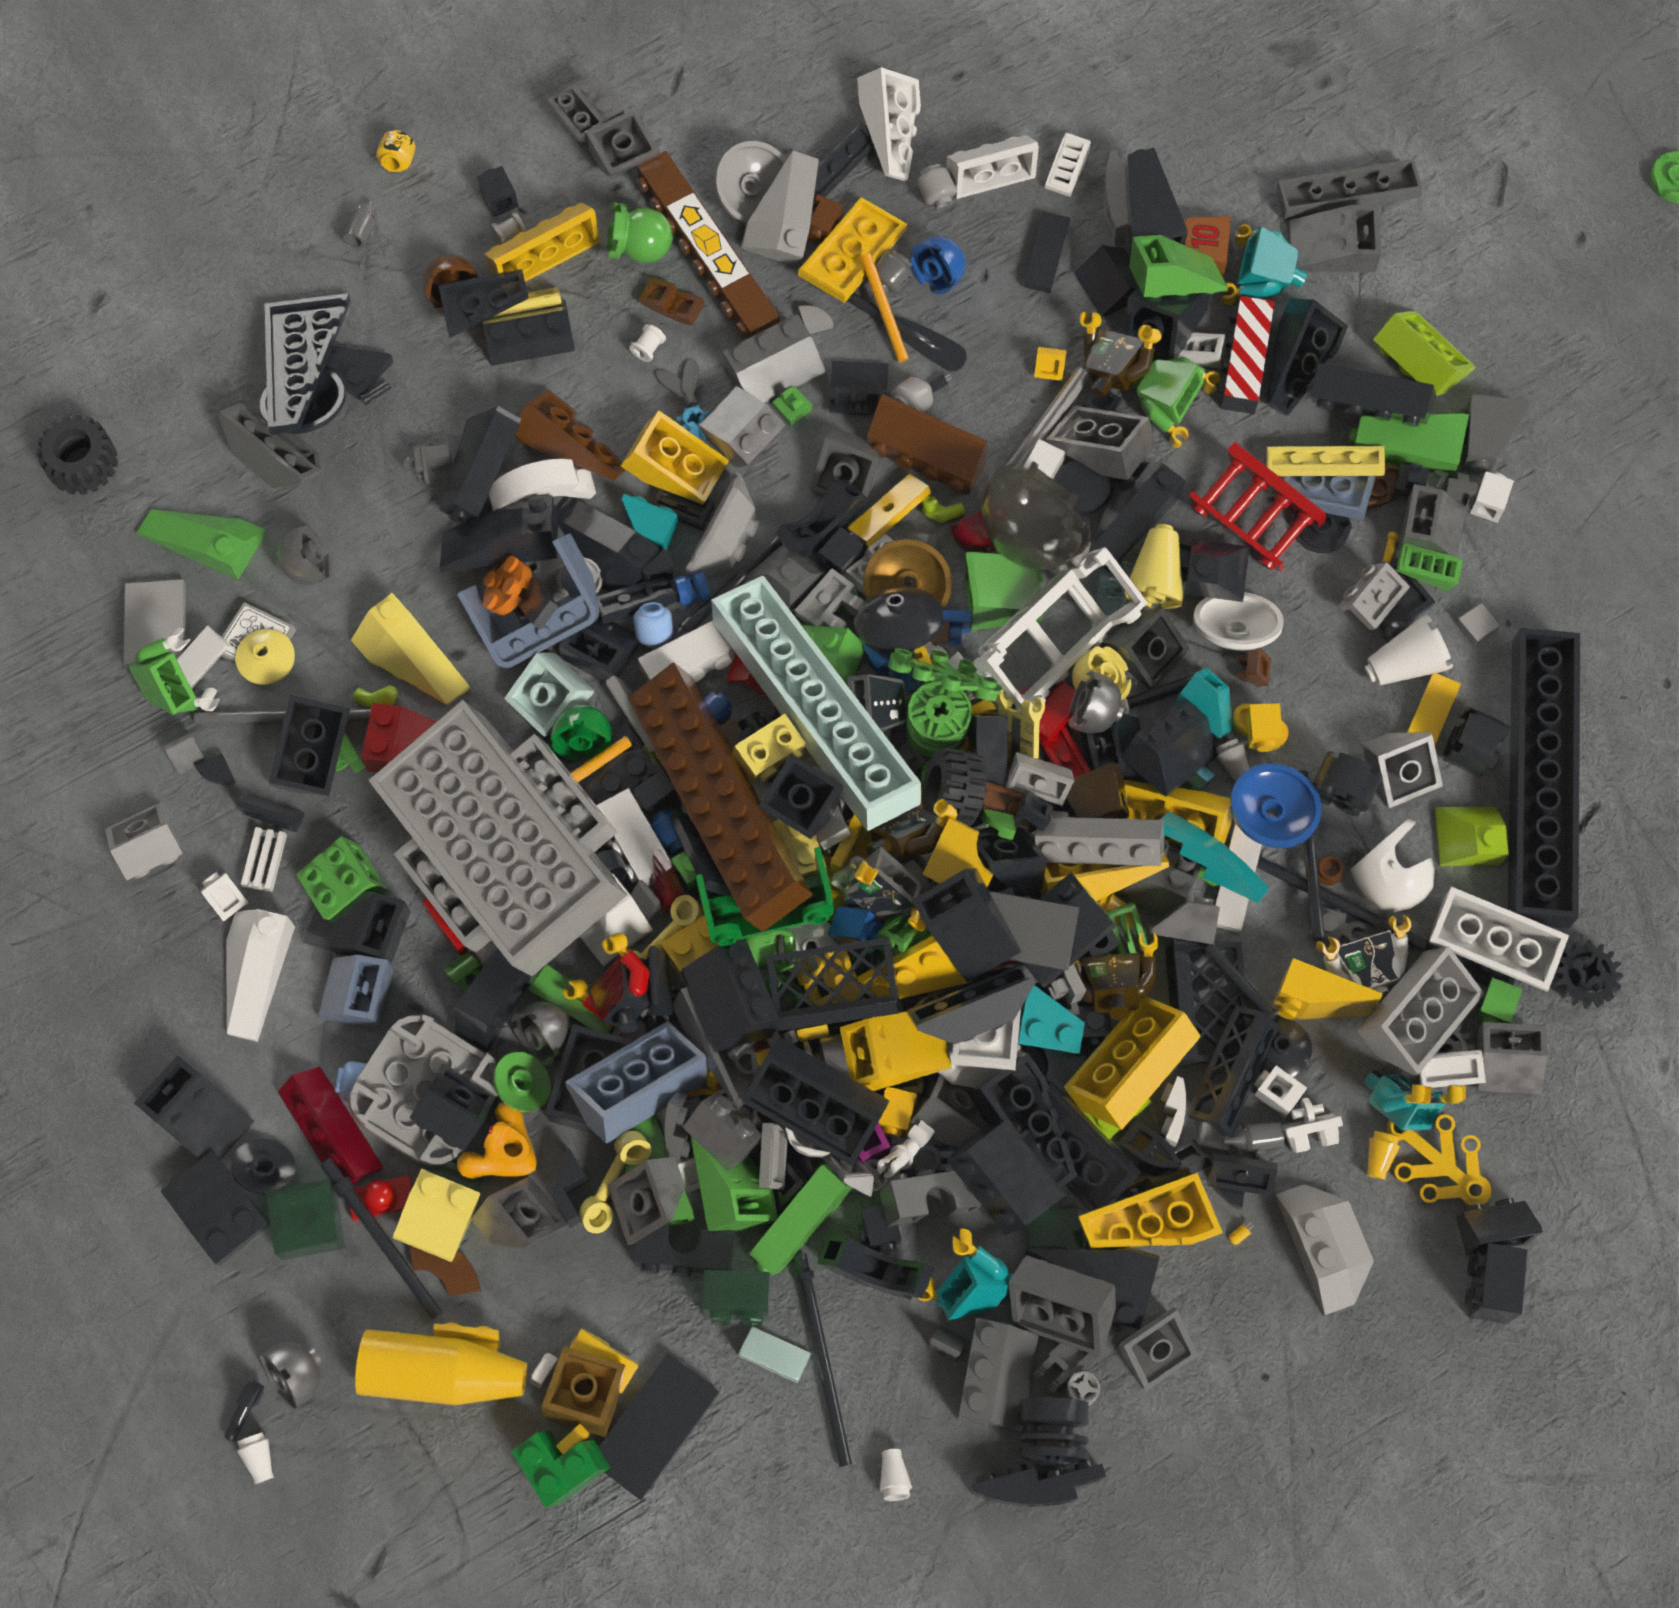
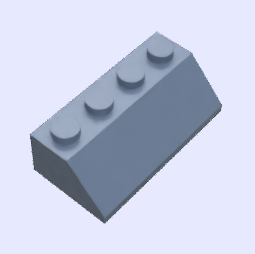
M667 1021L567 1080L566 1087L587 1126L607 1144L666 1108L676 1091L687 1095L707 1083L706 1055Z

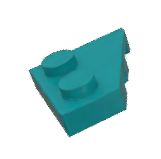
M1034 985L1022 1005L1018 1044L1080 1054L1085 1023Z

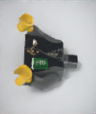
M882 847L866 859L861 856L852 858L846 874L848 883L844 894L845 904L849 908L861 906L865 910H870L877 918L888 914H905L909 918L908 923L917 931L923 932L926 925L912 901L918 897L922 882Z

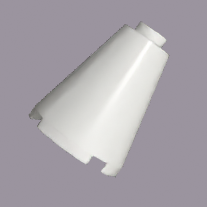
M1428 615L1420 617L1367 659L1369 665L1364 668L1372 683L1377 681L1379 685H1385L1447 671L1453 667L1451 663L1446 662L1451 657L1437 628L1431 630L1427 624L1432 622Z

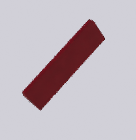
M316 1067L292 1074L279 1089L278 1094L321 1163L331 1158L344 1177H349L354 1185L363 1177L379 1172L383 1165L339 1095L335 1092L334 1087L322 1068Z

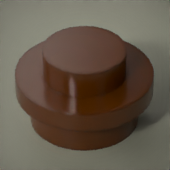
M1327 855L1317 861L1320 883L1333 886L1343 879L1345 867L1339 858Z

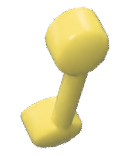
M682 895L676 898L671 905L670 911L673 921L641 954L637 951H634V953L638 957L646 959L650 946H656L662 950L661 943L702 916L703 911L700 903L690 895Z
M638 1131L625 1132L616 1139L614 1148L617 1155L596 1195L587 1198L580 1207V1220L587 1231L598 1234L605 1231L612 1222V1209L606 1202L610 1195L608 1184L619 1178L626 1164L638 1165L650 1157L652 1152L651 1146L644 1135Z

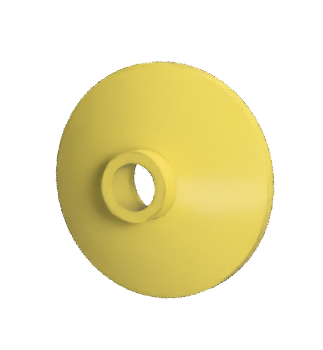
M261 629L247 635L239 644L235 655L236 666L240 674L249 682L258 685H269L280 681L290 672L295 661V650L289 638L273 629ZM265 649L268 650V652H267L266 655H264V656H259V655H258V653H259L260 651L265 650Z

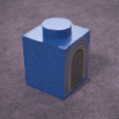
M838 906L828 935L838 945L877 939V932L882 929L883 924L870 910ZM872 946L868 952H873L875 946ZM859 948L854 950L863 951L865 948Z

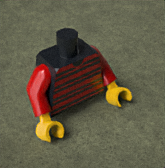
M616 933L610 935L609 939L604 940L602 946L606 953L613 954L618 952L619 955L590 987L591 993H587L588 987L585 981L577 979L569 981V984L574 989H563V995L569 1000L580 998L584 1001L582 1005L608 1026H618L623 1033H632L638 1029L637 1018L650 1004L647 959L638 957L632 949L629 951L626 948L628 942L624 934Z

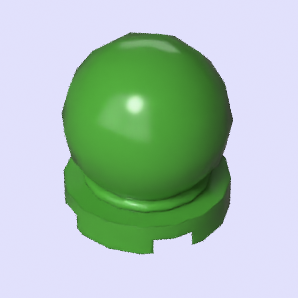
M613 203L611 211L615 212L614 222L609 221L606 249L609 252L606 258L619 260L620 255L624 253L630 260L641 264L654 263L663 259L669 252L673 241L672 228L663 214L651 208H637L629 213L626 204Z

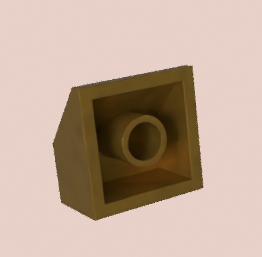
M563 1346L542 1404L543 1418L576 1428L581 1423L589 1433L606 1437L616 1409L626 1365Z

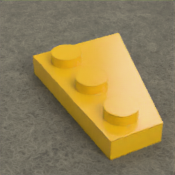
M933 935L893 957L899 999L967 983ZM885 966L882 971L888 975L887 966ZM870 969L858 976V981L866 985L875 971ZM878 975L869 989L879 997L891 995L889 982L881 975Z

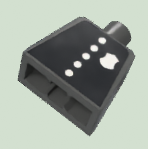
M876 675L847 677L849 689L881 731L906 722V710H908L913 694L905 692V685L901 679Z

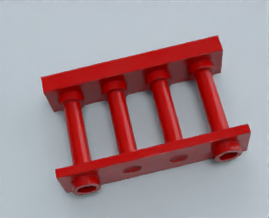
M1233 442L1227 450L1230 465L1202 498L1192 491L1189 495L1193 503L1191 508L1203 518L1209 515L1246 546H1250V549L1260 556L1258 561L1267 569L1272 571L1276 568L1279 572H1282L1285 567L1284 563L1279 560V557L1306 525L1310 526L1313 523L1320 527L1326 520V513L1236 442ZM1246 470L1253 476L1251 479L1252 483L1229 511L1222 515L1211 506L1212 503L1238 472L1242 473ZM1269 488L1276 494L1274 496L1275 500L1246 534L1234 522L1261 489ZM1292 506L1298 511V518L1273 548L1268 551L1256 540L1284 507Z

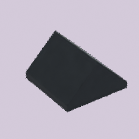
M1102 245L1075 272V275L1102 317L1128 306V297L1139 287L1129 267L1130 257L1124 248Z
M791 753L758 807L807 838L812 839L834 817L843 785Z

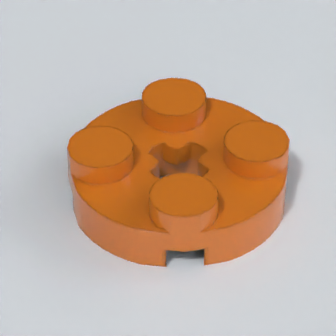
M514 556L508 557L496 571L492 570L485 576L483 585L486 586L482 606L498 615H506L511 612L522 600L518 596L522 588L526 590L529 588L532 577L531 568Z

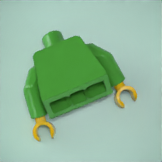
M1186 357L1167 361H1154L1149 373L1131 386V388L1137 389L1142 410L1164 433L1168 432L1170 434L1169 442L1175 448H1180L1182 445L1175 435H1180L1186 440L1188 438V431L1184 427H1175L1174 423L1179 424L1201 387L1204 392L1212 394L1217 389L1215 384H1218L1220 381L1219 373L1210 371L1206 374L1204 368Z

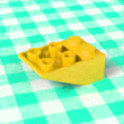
M907 1012L867 1018L840 1027L849 1077L872 1091L952 1068L947 1041L918 1031L908 1017Z

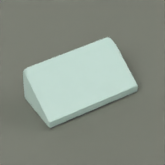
M752 1327L738 1355L742 1359L798 1384L811 1353Z

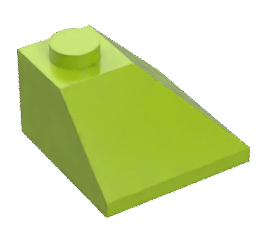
M1496 806L1435 807L1439 866H1500L1508 856L1506 825Z

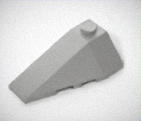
M794 150L790 153L770 188L748 219L741 249L792 266L803 258L810 229L819 159Z

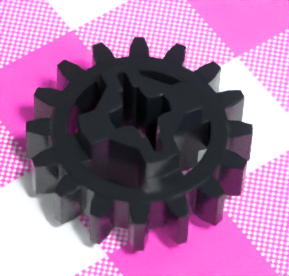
M1590 940L1584 944L1583 948L1578 941L1571 946L1572 950L1566 947L1562 953L1563 957L1560 958L1559 968L1556 969L1554 974L1555 977H1560L1554 984L1555 988L1563 987L1565 990L1561 997L1566 998L1569 995L1573 997V1006L1579 1001H1583L1584 1009H1588L1592 1002H1594L1597 1008L1604 1004V1000L1610 1002L1615 997L1613 992L1617 993L1621 989V985L1617 981L1623 978L1622 973L1616 972L1621 962H1612L1611 960L1614 952L1610 951L1605 954L1603 952L1604 944L1593 948ZM1586 956L1588 959L1581 960L1577 957ZM1590 966V967H1591L1590 970H1589V972H1590L1589 978H1590V979L1585 983V980H1586V978H1587V977H1586V973H1587V972H1586L1585 970H1587L1588 967ZM1591 989L1599 991L1596 993H1587V991Z

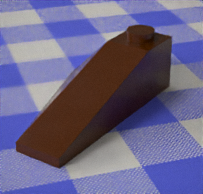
M545 391L525 405L518 416L521 418V421L515 433L516 438L522 444L558 459H572L573 465L613 481L626 472V469L620 466L622 461L607 445L597 443L592 436L594 431L588 425L582 427L575 419L577 413L573 408L552 391Z

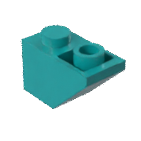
M624 494L622 503L631 529L659 547V552L665 548L668 550L679 528L677 514L668 507H657L649 504L647 500L640 496L631 497Z
M1208 668L1195 673L1175 700L1180 702L1186 697L1191 703L1196 705L1208 717L1212 735L1221 739L1234 729L1229 686Z

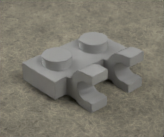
M831 569L795 609V615L809 626L845 628L847 623L833 614L843 605L855 617L858 608L864 601L852 594L855 590L853 583L834 569Z

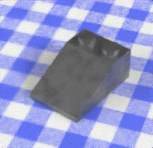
M1075 405L1046 439L1048 444L1065 451L1066 455L1103 476L1126 480L1129 479L1155 446L1149 417Z

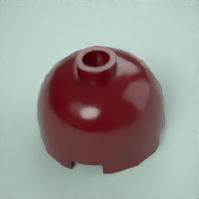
M1001 502L992 505L994 511L991 508L983 509L957 522L960 528H958L957 524L948 527L959 547L967 552L982 551L983 553H991L1000 548L998 542L1006 536L1008 531V519Z

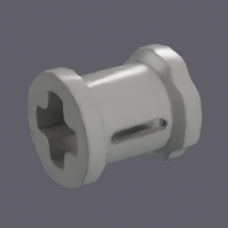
M516 212L512 213L511 217L499 224L493 223L490 225L499 245L513 239L518 233L526 232V228Z

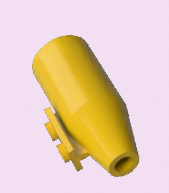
M448 1322L445 1324L434 1323V1336L366 1329L363 1334L356 1364L355 1387L357 1395L456 1406L518 1397L524 1394L527 1380V1363L500 1353L499 1330H493L488 1326L465 1327L457 1323Z

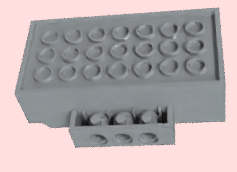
M464 700L458 703L368 780L412 836V839L395 852L394 856L461 943L476 953L492 940L512 966L533 976L627 896L612 873L595 854V851L617 833V830L550 747L534 734L513 751L489 720Z

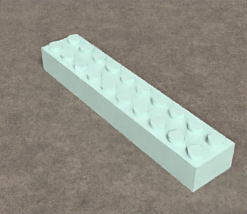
M764 576L711 600L713 623L780 714L787 715L806 742L805 748L825 775L843 785L842 798L867 831L921 804V782Z

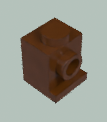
M817 195L815 199L816 210L812 209L808 239L814 243H822L842 220L843 205Z

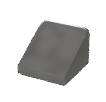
M191 733L163 747L179 774H183L206 761Z

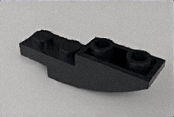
M1093 1460L1074 1465L1075 1471L1063 1474L1062 1469H1056L1043 1473L1044 1479L1038 1480L1036 1469H1027L1026 1464L1008 1468V1475L998 1478L995 1477L994 1473L978 1476L975 1478L976 1483L971 1484L970 1489L971 1493L975 1496L1005 1505L1021 1507L1054 1506L1075 1502L1078 1499L1075 1487L1104 1480L1106 1474L1103 1464L1094 1466Z

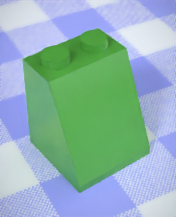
M978 552L965 553L963 578L968 611H971V631L1002 627L1040 591L1039 585H1043L1041 567L1036 568L1035 557ZM1042 615L1036 619L1037 623H1041Z

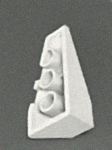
M881 67L857 78L859 105L885 176L906 181L909 178L913 150L910 147L911 138L916 136L917 127L914 126L915 115L920 113L921 107L919 80Z
M260 909L235 912L226 939L227 1034L230 1036L258 1042L295 929L288 916Z

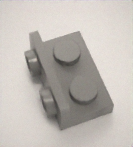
M1387 562L1368 565L1360 573L1361 579L1357 584L1345 591L1342 596L1344 600L1338 606L1341 611L1351 610L1369 630H1374L1379 626L1410 587Z

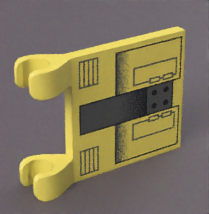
M1002 688L1001 694L997 695L996 702L999 705V714L1007 716V767L1010 768L1016 752L1039 759V721L1045 710V702L1037 697L1034 699L1035 704L1032 708V702L1024 700L1022 702L1023 713L1011 708L1013 701L1006 693L1004 694Z

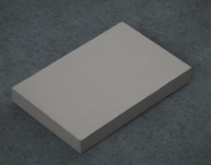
M184 579L125 583L124 666L129 668V665L136 661L135 656L144 645L161 638L167 640L171 633L179 627L185 630L178 637L181 640H185L186 583ZM185 647L180 651H174L170 648V651L178 659L185 651Z

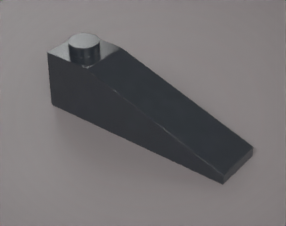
M570 497L556 513L558 526L564 535L571 534L584 558L591 559L598 565L601 570L600 577L603 579L601 588L610 593L644 582L642 569L660 553L659 547L635 530L580 500Z

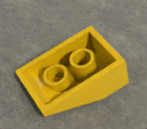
M658 410L645 424L620 466L644 483L704 504L729 460Z
M1293 958L1283 976L1272 1008L1277 1010L1280 1016L1290 1020L1295 1018L1305 1020L1369 1016L1380 1001L1383 993Z

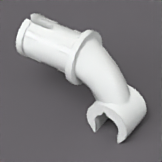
M923 1120L920 1121L918 1126L915 1124L907 1135L909 1138L902 1145L894 1146L890 1154L878 1162L877 1169L879 1173L882 1174L888 1169L889 1171L883 1177L890 1178L899 1170L909 1168L913 1163V1157L920 1147L922 1148L931 1139L935 1131Z

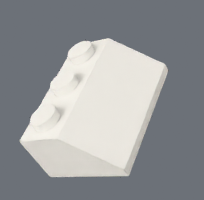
M1027 135L1010 137L1002 142L984 144L976 149L958 151L953 155L947 156V168L950 169L957 186L956 199L1035 178L1038 143Z

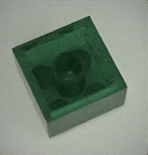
M330 1179L266 1191L274 1254L282 1261L345 1248L338 1195L334 1191V1184Z
M704 1270L702 1310L705 1318L711 1319V1324L730 1325L731 1320H744L743 1325L762 1326L763 1321H770L771 1278L769 1272Z

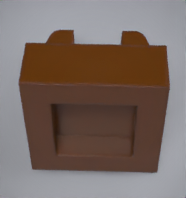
M1261 648L1248 650V653L1238 657L1237 661L1242 666L1247 665L1245 671L1236 672V676L1241 681L1254 683L1257 687L1269 686L1271 658Z

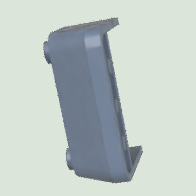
M571 534L553 541L567 568L563 582L569 595L556 602L558 608L541 630L532 625L528 618L521 621L515 609L506 615H498L483 607V596L477 585L457 594L493 660L499 666L504 668L512 667L535 655L537 652H541L584 629L598 618L599 608L593 574Z

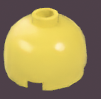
M1097 646L1085 652L1076 661L1072 671V682L1075 690L1081 680L1087 682L1091 677L1086 675L1089 671H1095L1112 679L1120 690L1121 701L1130 692L1131 679L1126 680L1125 671L1128 670V667L1119 653L1107 646L1104 648Z

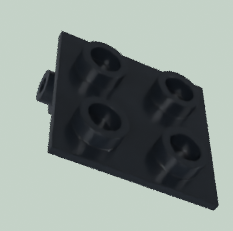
M832 361L829 413L874 415L882 394L887 396L889 363Z

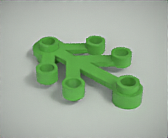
M896 648L894 653L890 655L888 663L890 669L900 673H910L912 667H914L912 677L916 680L924 682L942 681L941 687L951 691H973L975 697L987 701H995L997 695L1001 694L1002 687L997 684L996 679L979 675L976 672L973 661L961 659L956 670L948 663L949 655L938 650L931 652L930 660L933 665L913 659V653L906 649Z

